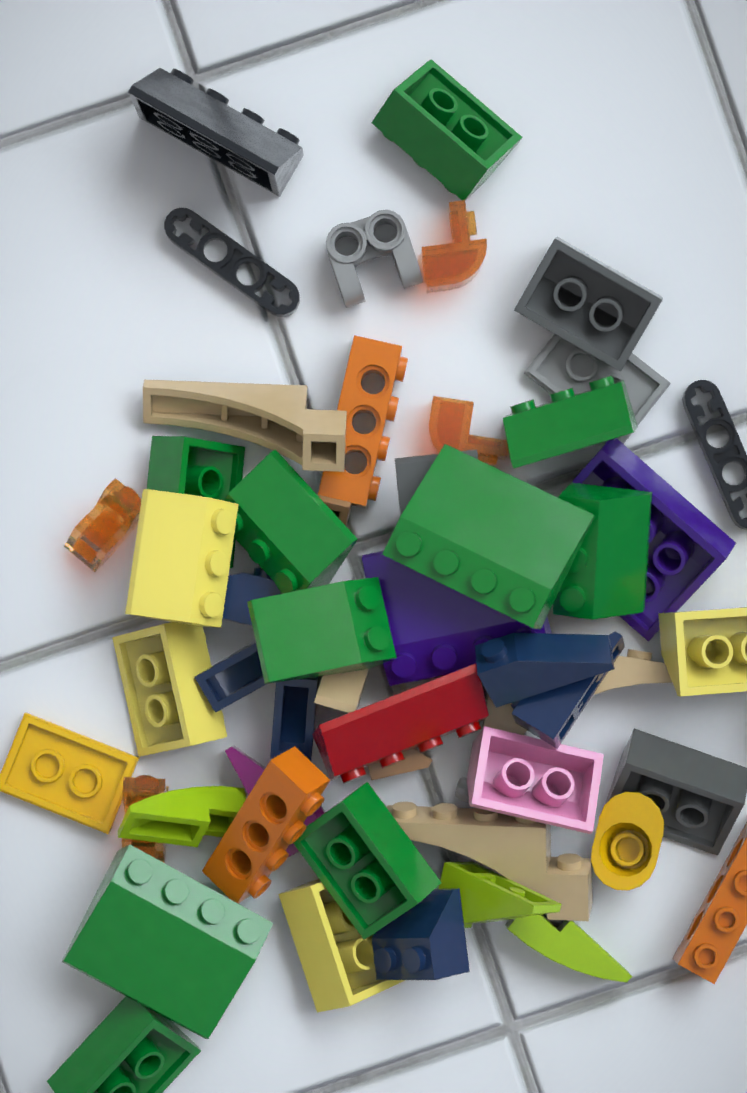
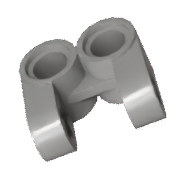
M387 209L379 210L369 217L351 223H340L328 233L326 240L327 253L346 308L366 302L355 267L381 256L392 255L404 289L423 283L421 270L405 223L396 212ZM381 224H389L396 229L397 236L390 242H380L374 236V230ZM342 237H352L357 241L358 249L351 255H341L335 248L337 241Z

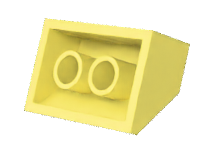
M143 489L125 614L187 625L221 628L239 504L209 497Z
M747 607L658 613L661 655L677 696L747 691Z
M170 622L112 637L139 757L227 737L222 710L215 713L195 679L196 675L212 666L203 626Z
M320 879L307 882L278 894L317 1013L354 1005L405 981L376 980L372 937L374 934L365 940L361 937Z

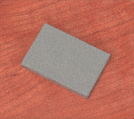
M556 334L552 336L524 372L526 376L550 394L572 387L574 393L579 394L591 390L589 382L611 375L613 376L614 383L624 380L637 426L671 384L633 353H631L622 371H619ZM631 434L618 437L617 439L624 444Z

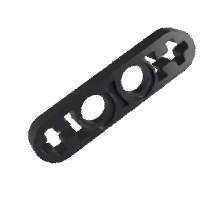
M177 208L167 215L164 221V229L168 239L174 245L272 315L287 317L297 310L300 304V294L292 281L188 208ZM186 218H190L189 225L194 232L201 235L203 228L209 232L200 239L197 249L193 250L190 246L195 243V240L186 233H182L179 237L175 236L177 229L173 224L174 221L178 219L183 222ZM213 240L224 242L228 248L226 257L218 262L208 260L204 254L206 245ZM252 263L260 269V278L253 285H244L237 278V272L244 264ZM268 275L275 278L270 282L272 288L278 292H282L285 288L290 290L288 296L292 303L289 306L281 304L278 308L274 307L275 299L266 290H264L262 297L255 294L264 287Z
M708 380L695 381L683 393V407L731 520L739 528L747 530V518L741 519L739 516V511L744 508L742 499L739 496L732 501L729 494L741 491L747 487L746 451L717 386ZM696 388H700L702 393L710 392L712 399L707 402L708 409L711 414L716 410H719L721 417L712 418L702 426L697 418L705 417V412L701 405L693 406L691 403V399L696 396ZM712 425H721L727 430L729 439L724 447L716 448L708 443L706 433ZM727 463H738L744 469L745 476L739 485H729L723 479L722 470Z

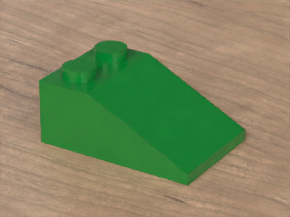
M378 577L341 581L247 602L265 684L366 670L397 658Z

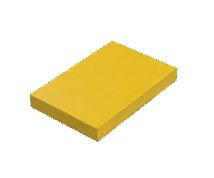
M25 712L0 773V791L103 833L110 834L140 757Z

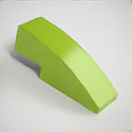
M227 786L190 787L171 790L145 798L129 806L117 831L118 838L198 847L204 835L224 836L246 800L245 788Z
M543 915L509 919L505 924L506 928L527 946L570 969L601 979L625 983L632 978V975L574 921L564 920L556 928Z

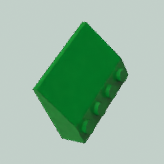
M444 444L401 514L382 555L531 628L541 630L595 515Z
M129 844L117 851L61 962L204 1039H209L255 963L274 923Z

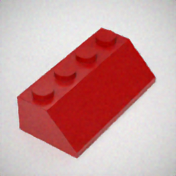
M475 663L318 725L312 735L330 780L341 777L343 784L367 775L364 768L380 762L382 768H386L405 760L403 755L405 751L418 747L420 753H424L443 745L441 739L443 736L456 732L458 738L481 730L479 722L486 719L489 714L482 683L477 675V665Z

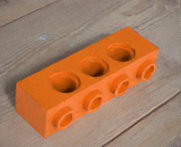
M354 335L337 410L347 411L345 457L352 452L361 453L367 460V466L359 474H351L345 468L344 472L323 471L318 495L351 502L353 506L366 508L368 500L376 501L381 477L374 476L377 460L385 461L390 437L383 436L386 420L394 422L399 398L392 396L395 380L403 382L408 358L401 357L402 346ZM370 373L379 374L385 381L383 390L377 394H369L361 386L363 378ZM360 413L371 414L376 420L374 430L368 434L356 432L352 426L354 417Z
M295 746L271 759L202 872L229 899L238 904L250 896L254 899L258 898L270 886L272 881L268 877L271 872L277 870L288 858L289 853L286 851L288 846L294 843L306 830L305 819L312 815L324 802L325 798L321 794L329 784L330 779Z
M747 822L672 958L678 965L713 984L717 981L747 925Z

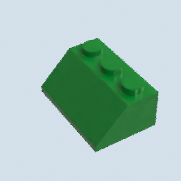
M432 59L427 61L392 91L371 122L388 140L398 145L413 158L418 166L426 169L450 193L456 195L463 202L482 186L523 138Z
M611 375L589 382L591 390L575 394L572 387L549 394L551 402L535 406L534 399L510 406L512 414L506 415L503 418L513 469L634 433L638 426L624 380L614 383L613 376Z
M152 436L147 489L209 497L224 501L227 494L242 480L245 447L185 436ZM235 538L233 540L230 568H233L236 543Z
M276 449L270 452L227 494L224 500L239 504L234 538L248 552L250 558L259 564L282 593L329 584L358 540Z
M571 482L559 495V498L595 515V518L553 603V614L595 620L642 613L645 610L652 492Z
M368 782L310 823L304 833L293 843L364 940L416 906L442 883Z
M125 996L47 1080V1083L54 1093H163L201 1050L171 1020Z

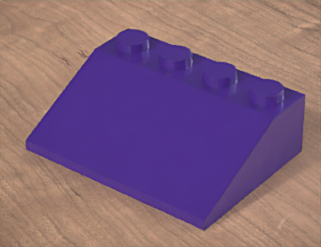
M614 438L605 443L572 482L652 492L645 610L642 613L620 616L649 642L660 630L658 613L677 612L727 559L736 542L621 441Z
M383 551L362 555L365 578H379L397 657L383 663L389 686L447 675L476 663L475 645L511 633L552 634L548 616L541 630L534 629L382 555Z

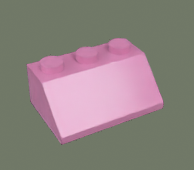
M484 726L472 743L466 780L469 804L471 807L591 834L594 829L604 754L560 744L558 749L542 739Z

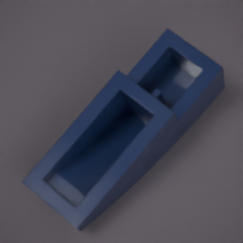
M256 640L195 676L215 713L266 685Z
M319 676L276 682L270 759L295 746L312 761L314 739L312 734L315 728L317 706L314 701L318 691Z

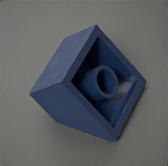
M460 888L434 889L416 906L374 933L372 947L376 980H438L470 972Z

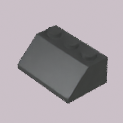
M556 237L514 311L615 369L622 371L661 304L663 297L561 238Z
M634 728L621 756L605 804L615 795L624 792H639L651 798L660 808L664 819L663 837L718 856L745 804L747 768Z

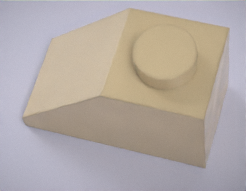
M369 669L322 676L314 703L347 713L358 710Z

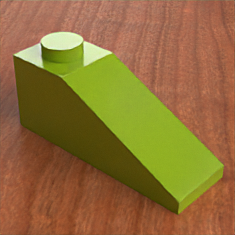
M473 861L444 862L440 879L442 883L438 889L460 888L464 928H471L473 923L496 922L560 912L561 903L515 881L509 880Z

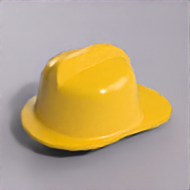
M624 792L615 795L604 805L599 816L592 846L591 863L596 876L602 883L615 890L629 891L642 886L650 879L656 867L664 834V819L660 808L651 798L639 792Z

